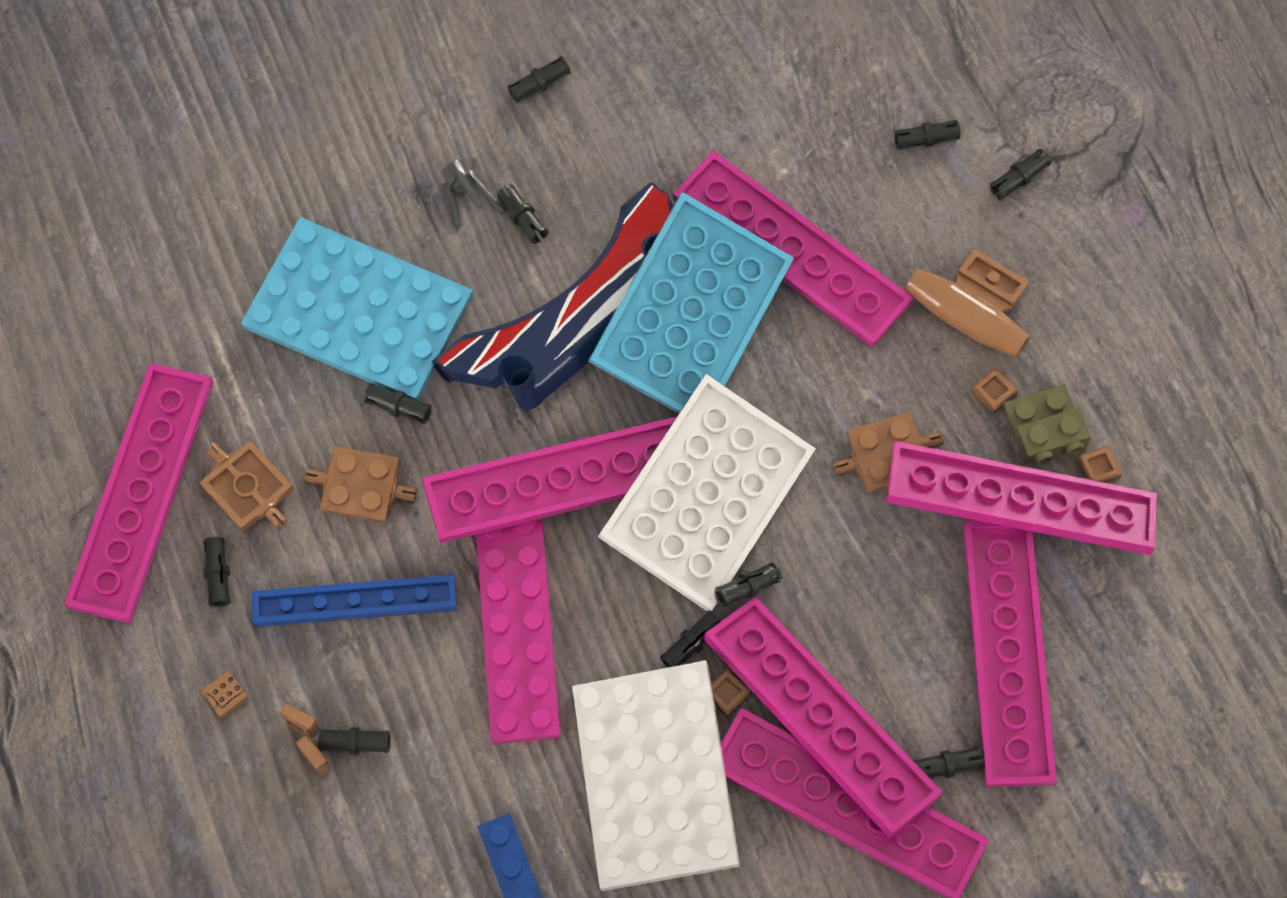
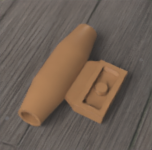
M976 249L973 250L958 270L956 283L918 268L906 286V291L933 315L987 347L1017 358L1030 338V335L1004 314V312L1012 310L1028 288L1029 281Z

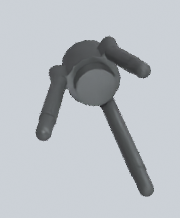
M455 160L444 167L442 175L446 181L442 184V187L447 194L456 227L461 226L454 191L458 194L467 192L477 208L481 209L483 207L479 197L472 188L473 184L500 214L505 213L506 210L480 182L474 171L468 170L464 161Z

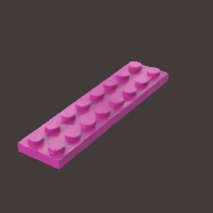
M714 150L673 193V200L675 202L683 192L794 257L782 281L871 348L879 342L913 303L914 297Z
M149 363L64 603L67 609L127 624L132 623L214 384L212 377Z
M677 416L423 477L422 485L439 543L623 499Z
M898 441L894 442L886 503L1151 555L1155 549L1157 493Z
M538 519L476 535L492 745L561 738L543 521Z
M964 521L963 534L982 756L984 759L985 788L1055 785L1057 779L1033 532L981 521Z
M756 596L705 633L704 641L890 839L941 798L943 792Z
M740 708L721 742L727 781L945 898L961 897L990 840L930 807L890 839L792 734L743 708Z

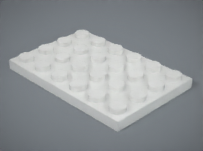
M706 374L598 535V538L704 610L712 611L717 604L714 594L715 588L731 582L816 448Z
M707 661L572 686L600 889L607 891L740 867Z

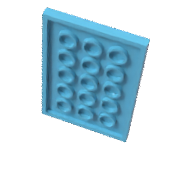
M682 192L588 362L679 414L706 374L723 386L726 385L794 257Z
M299 217L244 316L241 325L245 330L347 374L393 392L400 390L405 392L407 397L418 401L435 369V362L432 363V360L441 354L448 345L473 297V290Z

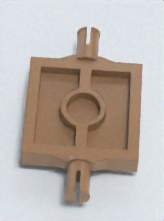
M906 412L848 429L846 435L851 446V458L833 462V468L836 476L855 470L863 481L866 493H874L888 488L891 454L895 441L931 448L943 445L944 440L941 437L940 431L921 436L915 427L911 413Z
M251 440L238 451L228 455L216 442L211 443L212 448L208 446L205 452L217 464L212 472L199 482L205 492L242 532H245L255 522L264 517H267L277 530L282 529L281 523L285 526L288 520L277 510V506L294 491L292 484Z
M334 446L331 463L326 472L306 469V475H304L305 483L323 485L324 493L320 510L323 513L386 524L390 507L396 498L415 502V496H417V488L398 485L397 474L400 459L399 457Z

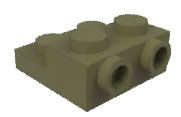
M1065 384L1003 402L1002 410L1025 466L1032 463L1043 465L1051 462L1055 456L1064 453L1072 456L1086 449L1091 436L1080 409H1075Z

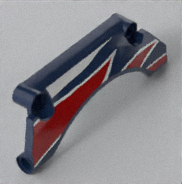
M653 183L646 185L621 206L615 231L606 248L595 263L572 286L527 315L494 328L463 335L432 360V363L435 362L434 368L448 383L455 380L494 389L502 384L510 390L517 404L523 410H530L539 406L545 398L589 363L588 360L673 208L668 194L660 190Z

